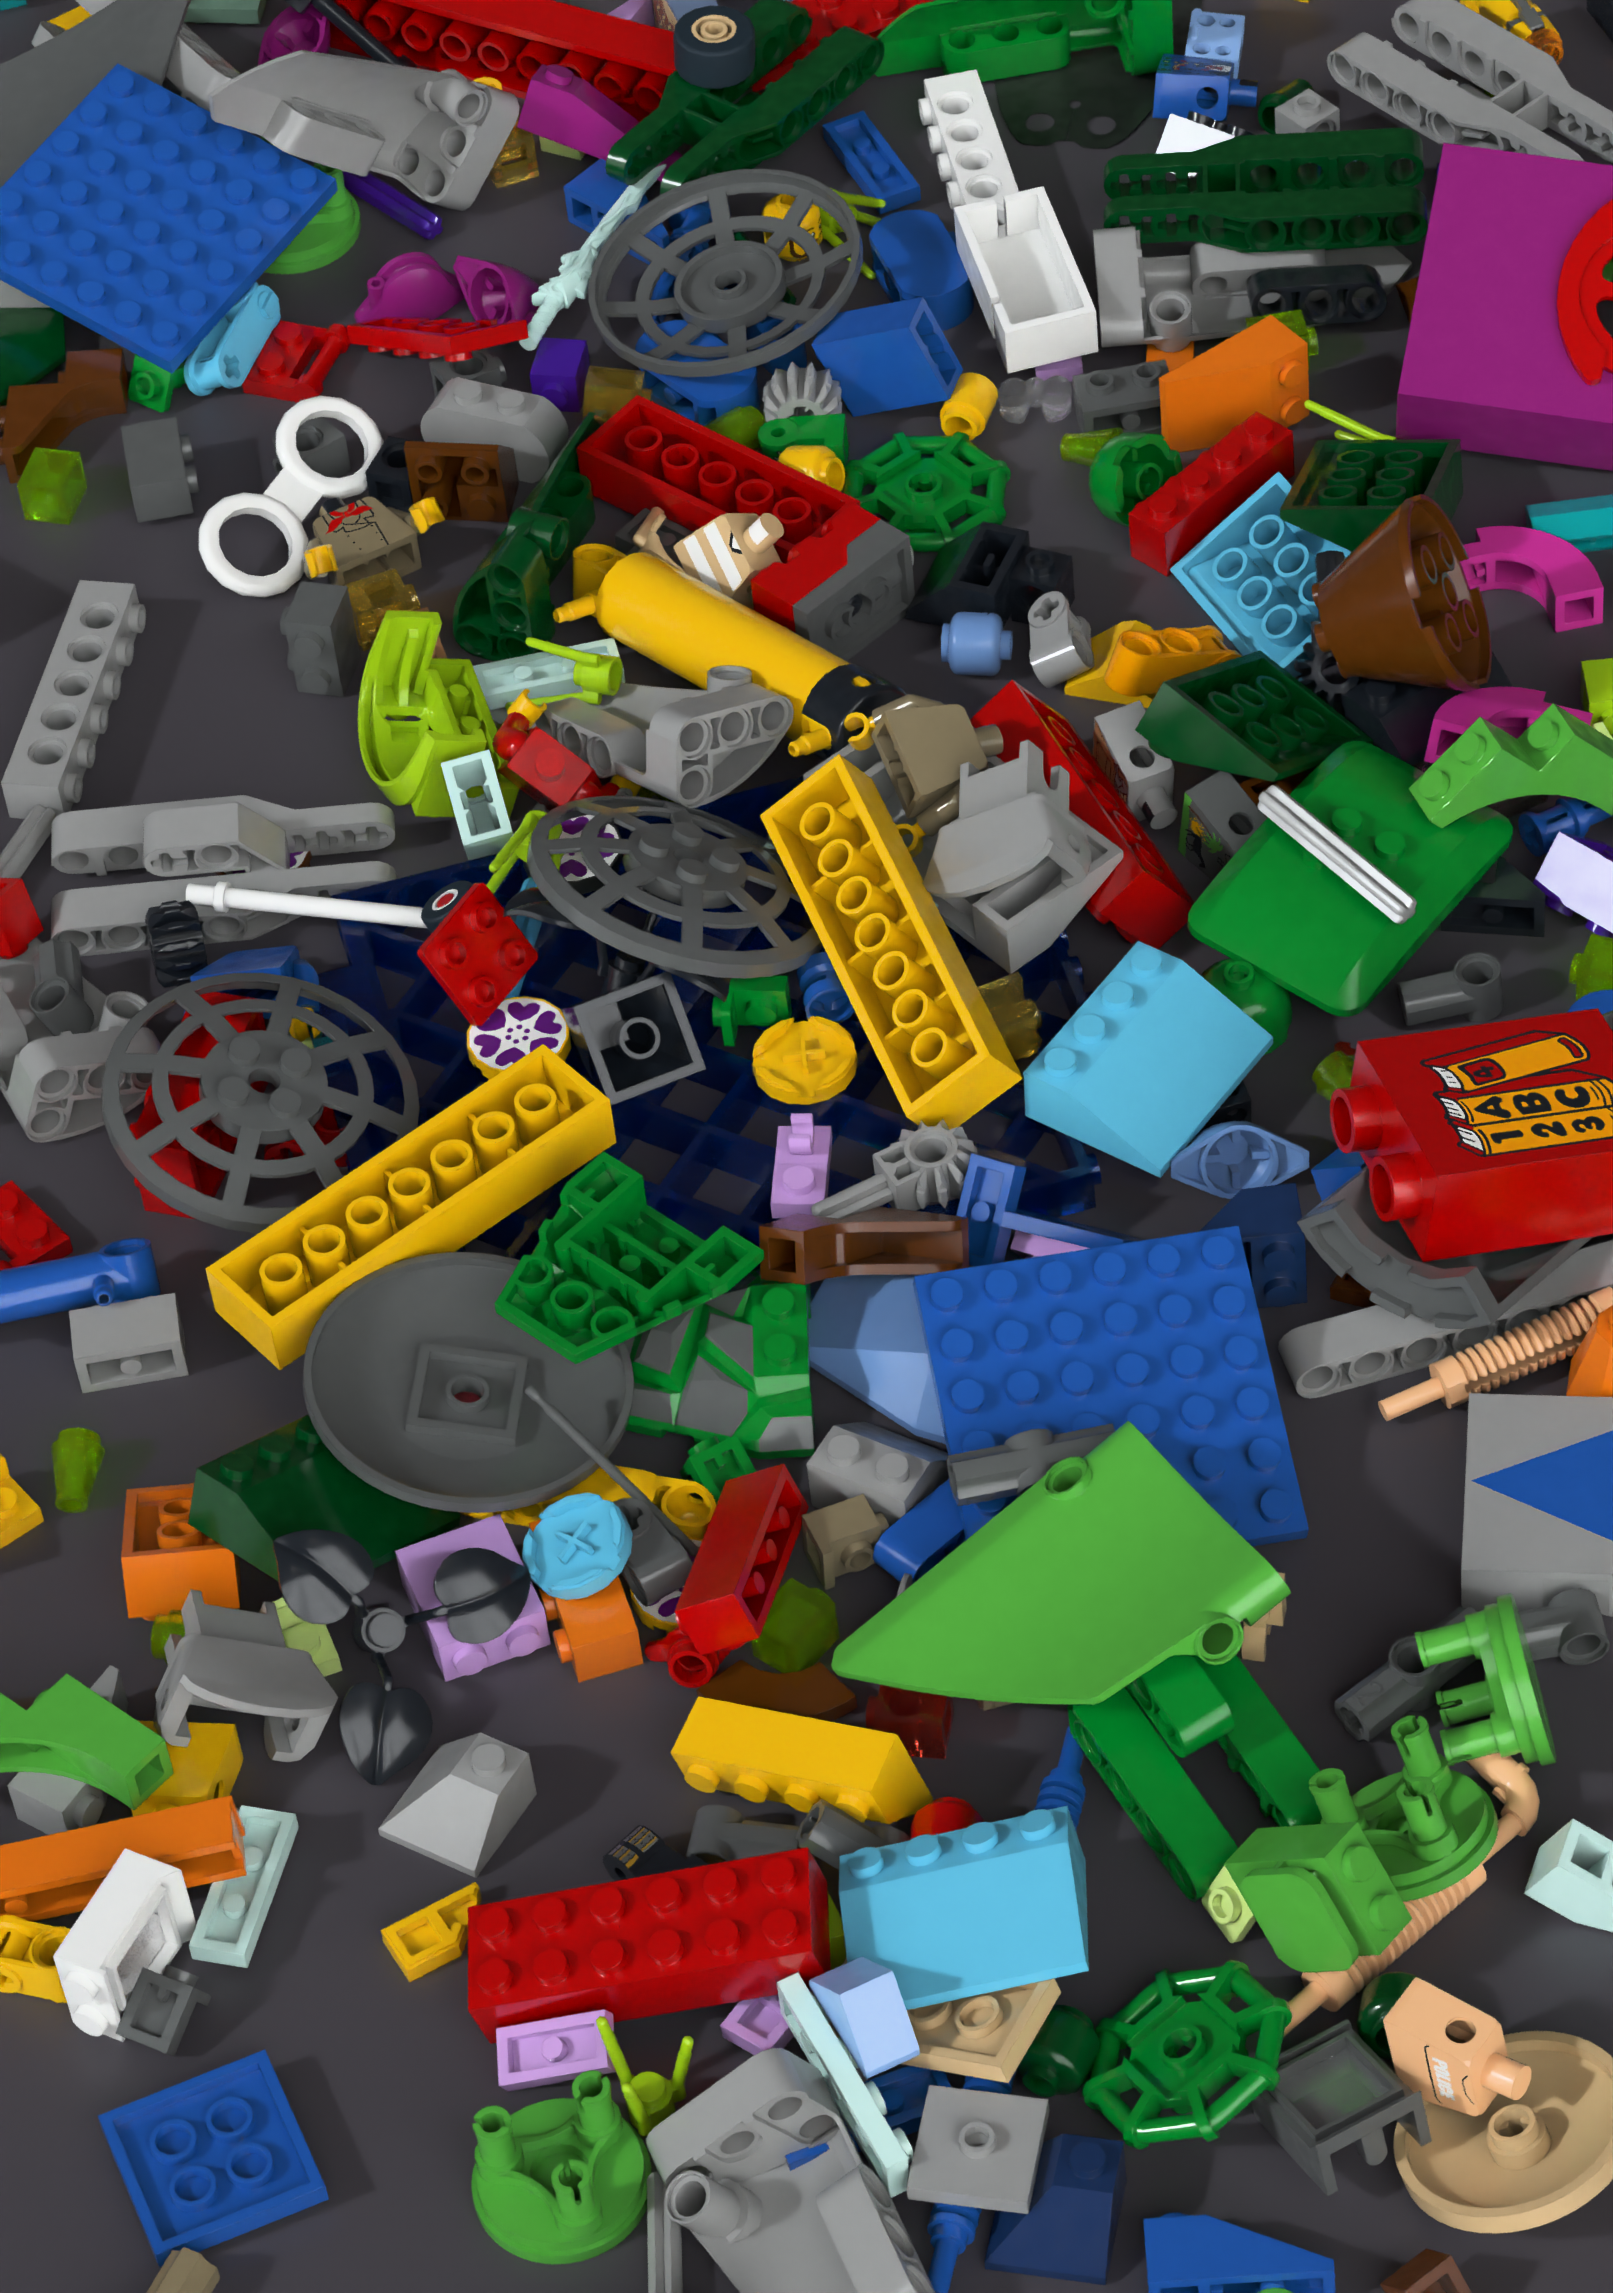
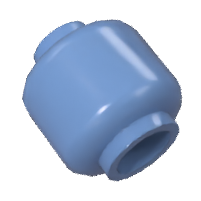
M957 612L953 615L950 623H943L941 661L949 662V667L954 674L995 676L1001 668L1002 660L1012 659L1013 631L1003 630V622L998 614Z

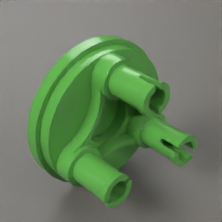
M261 136V139H262V140H264V141H266L267 143L271 144L268 140H266L263 136ZM319 163L314 164L315 168L336 179L338 191L265 270V273L297 274L312 271L339 259L354 245L360 234L361 218L357 202L345 188L342 170Z
M1512 1593L1497 1596V1602L1484 1605V1610L1465 1614V1621L1423 1632H1415L1416 1643L1424 1669L1430 1668L1432 1665L1475 1655L1476 1660L1482 1659L1486 1673L1485 1681L1435 1692L1437 1704L1442 1709L1439 1712L1445 1728L1450 1727L1452 1724L1490 1715V1719L1447 1730H1440L1441 1741L1449 1767L1454 1766L1456 1763L1495 1753H1500L1501 1758L1522 1753L1526 1764L1539 1761L1541 1766H1546L1557 1762L1541 1688L1521 1617ZM1461 1704V1705H1459V1706L1447 1708V1707H1450V1706H1454V1705Z
M1415 1715L1401 1718L1391 1728L1392 1738L1396 1741L1404 1762L1401 1772L1381 1778L1362 1788L1352 1796L1347 1787L1344 1772L1340 1769H1324L1317 1772L1309 1780L1310 1792L1314 1795L1323 1818L1320 1824L1358 1822L1403 1902L1420 1899L1440 1892L1469 1875L1489 1854L1498 1834V1818L1488 1794L1468 1776L1450 1770L1446 1758L1442 1754L1437 1753L1429 1732L1427 1719L1419 1716L1416 1723Z
M589 2070L575 2078L572 2083L574 2098H558L537 2102L520 2109L512 2115L503 2107L487 2106L480 2109L474 2116L476 2123H472V2127L478 2143L475 2148V2165L472 2174V2196L475 2210L487 2234L499 2246L515 2256L543 2264H570L594 2258L622 2242L636 2228L647 2210V2178L652 2173L647 2147L638 2132L621 2117L619 2107L611 2097L609 2078L605 2076L601 2079L602 2073L599 2071Z

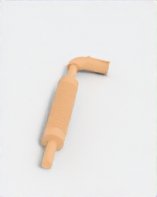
M1606 1287L1588 1295L1587 1300L1581 1298L1577 1300V1304L1575 1302L1568 1304V1308L1565 1306L1560 1307L1558 1312L1553 1310L1549 1312V1316L1546 1314L1540 1316V1320L1535 1318L1531 1320L1530 1324L1527 1322L1521 1324V1328L1518 1326L1512 1328V1333L1507 1330L1502 1333V1336L1499 1334L1494 1336L1493 1341L1487 1339L1483 1345L1481 1343L1475 1344L1474 1349L1472 1347L1466 1348L1465 1353L1459 1351L1455 1353V1358L1450 1355L1429 1364L1431 1379L1378 1401L1382 1416L1386 1421H1389L1438 1399H1441L1443 1404L1448 1409H1451L1469 1401V1393L1481 1394V1391L1484 1394L1488 1393L1490 1388H1499L1500 1383L1502 1385L1508 1384L1509 1379L1515 1381L1519 1379V1375L1521 1377L1527 1376L1528 1371L1531 1373L1536 1372L1538 1367L1543 1369L1547 1367V1363L1552 1365L1556 1363V1359L1561 1361L1566 1358V1355L1569 1357L1574 1355L1598 1314L1613 1305V1289Z
M1500 1753L1465 1761L1494 1788L1492 1793L1504 1804L1501 1810L1502 1817L1498 1820L1497 1838L1491 1851L1476 1869L1452 1886L1420 1899L1403 1902L1412 1920L1380 1955L1358 1956L1354 1964L1345 1971L1302 1972L1301 1980L1305 1988L1288 2002L1292 2019L1289 2025L1285 2027L1283 2038L1320 2006L1328 2011L1337 2012L1356 1993L1360 1992L1364 1986H1367L1372 1979L1377 1977L1380 1972H1383L1387 1965H1391L1395 1959H1398L1403 1952H1406L1411 1945H1414L1419 1938H1422L1426 1932H1429L1434 1925H1437L1442 1918H1445L1450 1911H1453L1457 1905H1460L1465 1898H1468L1487 1881V1874L1483 1864L1516 1835L1525 1836L1537 1821L1540 1800L1536 1784L1528 1774L1530 1770L1528 1766L1523 1762L1518 1763L1511 1756L1501 1758Z

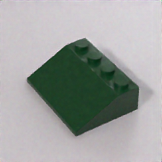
M1460 439L1317 440L1280 508V519L1350 551L1358 547L1406 499L1419 494H1424L1433 499L1451 521L1463 496Z
M1261 650L1164 681L1135 731L1148 740L1149 747L1162 757L1177 762L1272 782L1320 765L1344 743L1364 741L1371 744L1373 739Z
M308 1414L196 1468L188 1524L279 1582L273 1541L280 1536L312 1529L342 1533L353 1538L365 1548L370 1555L375 1569L396 1558L395 1550L441 1535L459 1526L461 1516L458 1512L438 1510L403 1501L366 1483L335 1458L319 1437Z

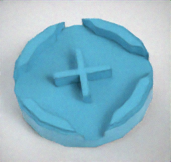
M581 1493L566 1496L549 1505L539 1515L541 1521L536 1525L534 1531L529 1528L524 1538L522 1560L533 1582L549 1596L572 1600L588 1597L606 1588L622 1572L631 1554L633 1533L626 1516L612 1501L603 1500L600 1495Z

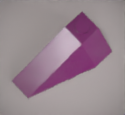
M542 64L530 80L517 128L594 157L607 160L612 146L640 122L586 80L573 76V72L568 68L560 65L547 66ZM675 150L657 165L666 164L665 169L657 179L658 181L662 182L667 169L683 156L681 153Z

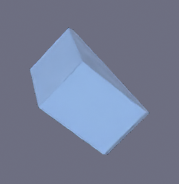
M859 1957L809 1980L811 1991L866 2079L919 2056L920 2048L892 1970L865 1957Z

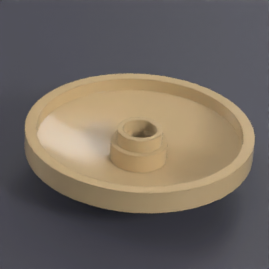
M1527 2031L1504 2035L1508 2057L1531 2068L1529 2086L1519 2100H1513L1498 2093L1486 2111L1475 2117L1423 2100L1432 2141L1421 2147L1399 2122H1397L1394 2134L1395 2161L1405 2187L1415 2203L1429 2216L1450 2227L1469 2232L1497 2234L1528 2230L1553 2222L1572 2213L1597 2196L1613 2180V2058L1601 2047L1578 2036L1560 2032Z

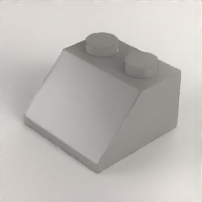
M865 1421L833 1425L806 1464L812 1506L821 1509L864 1494L874 1514L882 1512L890 1527L949 1479L947 1467L948 1453Z

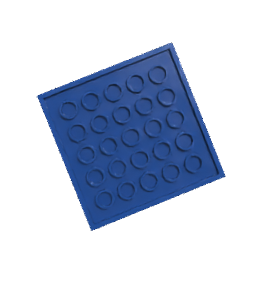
M117 63L0 188V280L172 374L338 191L337 182L334 177L247 131L213 121L209 111Z
M1239 1225L914 1276L913 1287L948 1455L1004 1445L1006 1440L1013 1435L1032 1429H1048L1053 1432V1435L1113 1424L1116 1431L1129 1421L1199 1495L1252 1547L1307 1538L1309 1527ZM1017 1495L959 1506L965 1539L967 1540L1017 1499Z

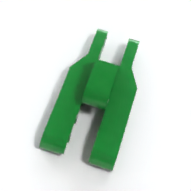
M1198 1655L1170 1656L1103 1702L1097 1704H1067L1070 1734L1176 1885L1191 1902L1202 1899L1223 1868L1224 1863L1238 1849V1846L1134 1701V1698L1169 1747L1180 1758H1185L1208 1744L1217 1741L1228 1756L1227 1765L1233 1773L1239 1771L1259 1799V1810L1265 1818L1271 1816L1278 1827L1320 1824L1323 1819L1314 1795L1311 1794L1309 1789V1780L1320 1771L1237 1655L1229 1661L1218 1665L1205 1663Z

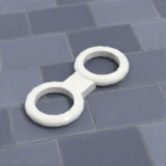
M321 395L300 400L284 413L276 430V454L283 468L263 494L243 492L221 499L206 512L199 527L200 555L206 569L222 586L242 596L266 598L284 593L301 579L304 573V552L309 542L302 523L322 498L336 497L345 499L360 495L368 488L365 472L384 443L376 423L360 407L342 398ZM318 417L335 418L349 425L359 436L364 447V464L362 468L353 475L343 478L325 477L313 471L301 459L297 450L296 432L298 428L307 420ZM242 514L259 515L273 522L283 532L288 543L289 559L286 566L277 573L267 576L248 575L236 569L224 557L219 545V530L222 524L231 517Z

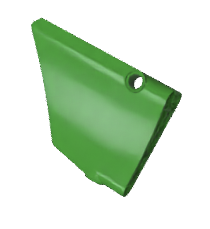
M1127 1421L1083 1458L1068 1457L1053 1465L1045 1476L840 1643L834 1651L831 1666L838 1676L942 1696L1027 1704H1097L1105 1701L1170 1656L1198 1655L1205 1663L1212 1665L1223 1664L1229 1661L1239 1652L1243 1643L1244 1632L1240 1622L1244 1621L1247 1625L1252 1626L1290 1595L1291 1591L1273 1566L1199 1495L1131 1422Z

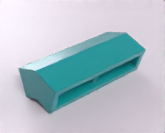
M1613 494L1525 505L1526 528L1540 530L1557 536L1575 546L1582 553L1613 549Z

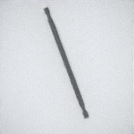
M530 1385L525 1390V1393L533 1401H536L544 1409V1412L629 1496L647 1504L668 1533L675 1537L691 1556L696 1558L699 1548L553 1404L548 1403L541 1396V1393L533 1385Z

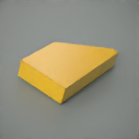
M476 1882L381 1930L384 1944L409 1982L462 1956L468 1939V1907L480 1905L482 1901L480 1888Z

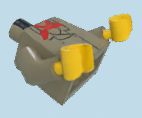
M366 496L348 505L340 498L328 499L319 510L320 517L316 518L312 524L315 538L308 542L307 549L304 552V572L310 580L319 581L328 575L332 585L348 586L351 600L421 569L422 563L417 537L427 532L431 525L445 520L435 497H428L416 502L409 508L410 513L386 507L375 497Z
M915 694L904 695L874 709L871 717L867 718L862 713L854 712L847 715L844 720V726L848 731L864 727L861 734L848 739L849 744L855 750L862 751L870 748L875 743L907 818L916 817L917 822L913 826L907 823L896 825L901 837L905 834L913 835L912 844L907 847L912 858L922 851L923 836L926 834L931 837L934 836L941 827L950 824V822L959 817L960 765L970 762L982 772L988 769L986 757L1001 754L1003 751V737L995 724L973 729L963 706L959 704L944 705L940 701Z

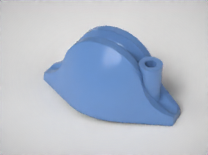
M1230 1121L1212 1125L1199 1132L1194 1137L1192 1143L1177 1153L1171 1160L1170 1175L1171 1178L1218 1197L1232 1199L1241 1189L1278 1185L1308 1169L1309 1151L1260 1125L1248 1121Z

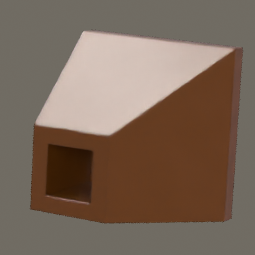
M405 441L404 453L413 504L428 497H435L445 520L509 522L519 486L513 448L494 444Z

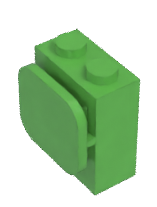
M1358 1822L1257 1828L1224 1863L1278 1959H1281L1286 1965L1299 1972L1345 1971L1354 1964L1358 1956L1380 1955L1412 1920L1410 1913Z

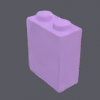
M500 1514L395 1550L402 1585L415 1613L442 1605L434 1593V1577L442 1561L454 1552L467 1548H483L494 1551L513 1562L523 1565ZM531 1580L528 1598L519 1617L507 1631L494 1640L479 1644L457 1641L449 1632L447 1615L419 1623L445 1682L464 1675L476 1674L483 1668L517 1656L529 1655L536 1649L551 1644L545 1610Z

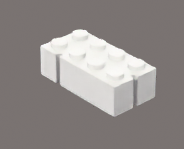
M1044 186L1003 196L1006 236L999 238L997 204L994 198L954 207L957 250L993 339L996 338V346L1007 373L1098 352L1096 309Z

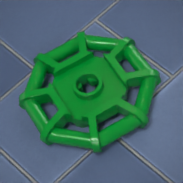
M903 431L897 432L892 435L893 439L859 460H850L844 467L845 485L843 493L859 500L860 507L868 512L881 514L889 520L890 525L904 532L908 529L910 533L905 534L910 537V545L913 552H939L943 546L983 521L1001 525L1007 516L1004 509L1006 483L1011 478V471L1006 462L993 459L970 442L969 435L958 431L953 436H905ZM921 455H934V458H922ZM962 460L970 464L971 467H968L966 464H964ZM867 484L877 486L874 493L862 496L863 487ZM987 485L986 497L973 494V487ZM920 489L928 492H916L915 490ZM964 514L973 515L950 529L949 524Z
M1229 1960L1220 1967L1170 1972L1168 1968H1164L1155 1972L1156 1980L1114 2016L1102 2018L1095 2028V2032L1100 2040V2050L1092 2066L1090 2080L1085 2083L1082 2089L1084 2101L1089 2108L1099 2110L1123 2134L1124 2142L1129 2147L1144 2149L1150 2143L1202 2137L1206 2142L1219 2138V2130L1265 2090L1273 2091L1279 2083L1281 2077L1277 2072L1284 2030L1292 2019L1289 2004L1284 1999L1275 1998L1250 1975L1249 1968L1244 1962ZM1197 1994L1201 2001L1186 2002L1182 1995ZM1232 1997H1240L1250 2007L1234 2013L1227 2005ZM1260 2030L1255 2058L1249 2057V2052L1245 2047L1247 2036ZM1184 2045L1192 2049L1182 2057H1179L1176 2053ZM1129 2046L1131 2049L1129 2061L1123 2057L1122 2065L1117 2067L1120 2049L1123 2050ZM1235 2076L1241 2077L1238 2082L1210 2106L1208 2105L1207 2100ZM1135 2088L1141 2094V2097L1132 2110L1119 2096L1121 2093ZM1171 2108L1177 2114H1186L1157 2118L1162 2109Z

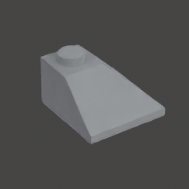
M481 1732L440 1745L378 1828L379 1835L477 1878L537 1794L529 1753Z

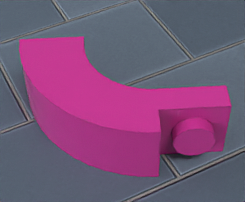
M1489 687L1472 692H1464L1452 697L1440 706L1433 718L1424 761L1434 763L1479 717L1484 718L1518 739L1552 705L1551 703L1544 702L1546 692L1519 687ZM1557 705L1590 726L1593 713Z

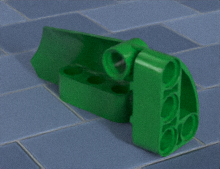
M936 0L917 4L897 17L876 37L884 43L885 49L882 63L875 75L881 77L942 67L944 75L977 70L980 81L985 82L1056 70L1069 63L1071 52L1105 46H1116L1118 48L1125 72H1130L1132 76L1155 73L1163 54H1173L1172 0Z

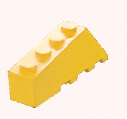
M698 1696L670 1752L684 1774L685 1781L699 1791L713 1793L719 1790L739 1794L744 1799L755 1803H763L765 1800L784 1803L805 1813H809L811 1807L823 1799L861 1823L869 1820L891 1824L916 1814L920 1808L933 1801L931 1793L898 1734Z

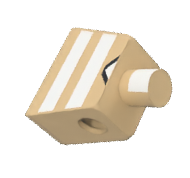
M726 513L680 540L673 548L685 573L754 610L750 580L772 563H782L773 544L783 536L784 528L779 519L770 513H763L760 517L755 513Z

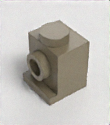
M864 1494L802 1515L804 1552L825 1590L835 1587V1577L849 1572H858L875 1564L873 1560L875 1545L881 1535L889 1528V1525L882 1512L874 1514Z

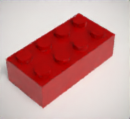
M221 992L199 995L211 1006L241 999H257ZM185 1011L182 1022L192 1015ZM244 1012L224 1016L238 1033L253 1030L266 1031L263 1012ZM202 1026L183 1041L175 1055L205 1059L211 1049L219 1042ZM168 1074L170 1095L178 1113L200 1101V1078ZM256 1081L251 1083L250 1086L254 1090L264 1093L269 1082ZM152 1084L146 1091L144 1108L138 1121L132 1122L129 1126L136 1140L163 1123L153 1101ZM211 1120L192 1129L208 1143L234 1154L238 1138L225 1133ZM174 1140L151 1156L152 1160L160 1168L175 1179L211 1197H215L227 1172L199 1159L185 1149L177 1140ZM134 1177L135 1186L140 1188L145 1211L194 1219L167 1205L148 1191Z

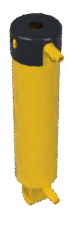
M598 543L580 545L573 550L574 600L554 609L553 618L556 622H571L592 615L597 618V622L605 634L612 638L614 637L617 641L704 690H707V671L711 668L735 665L750 669L752 671V683H756L788 698L793 705V721L785 736L794 740L788 746V751L793 757L814 754L826 760L847 746L849 738L861 734L864 730V727H860L854 731H848L844 726V720L847 715L859 712L867 718L871 717L874 709L906 695L903 689L861 666L849 663L647 552L631 553L627 556L608 545Z

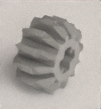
M792 361L787 371L775 369L774 375L770 381L766 382V386L763 389L762 400L764 401L763 413L765 421L790 418V416L842 414L840 382L832 380L829 369L815 371L812 361L806 368H799Z

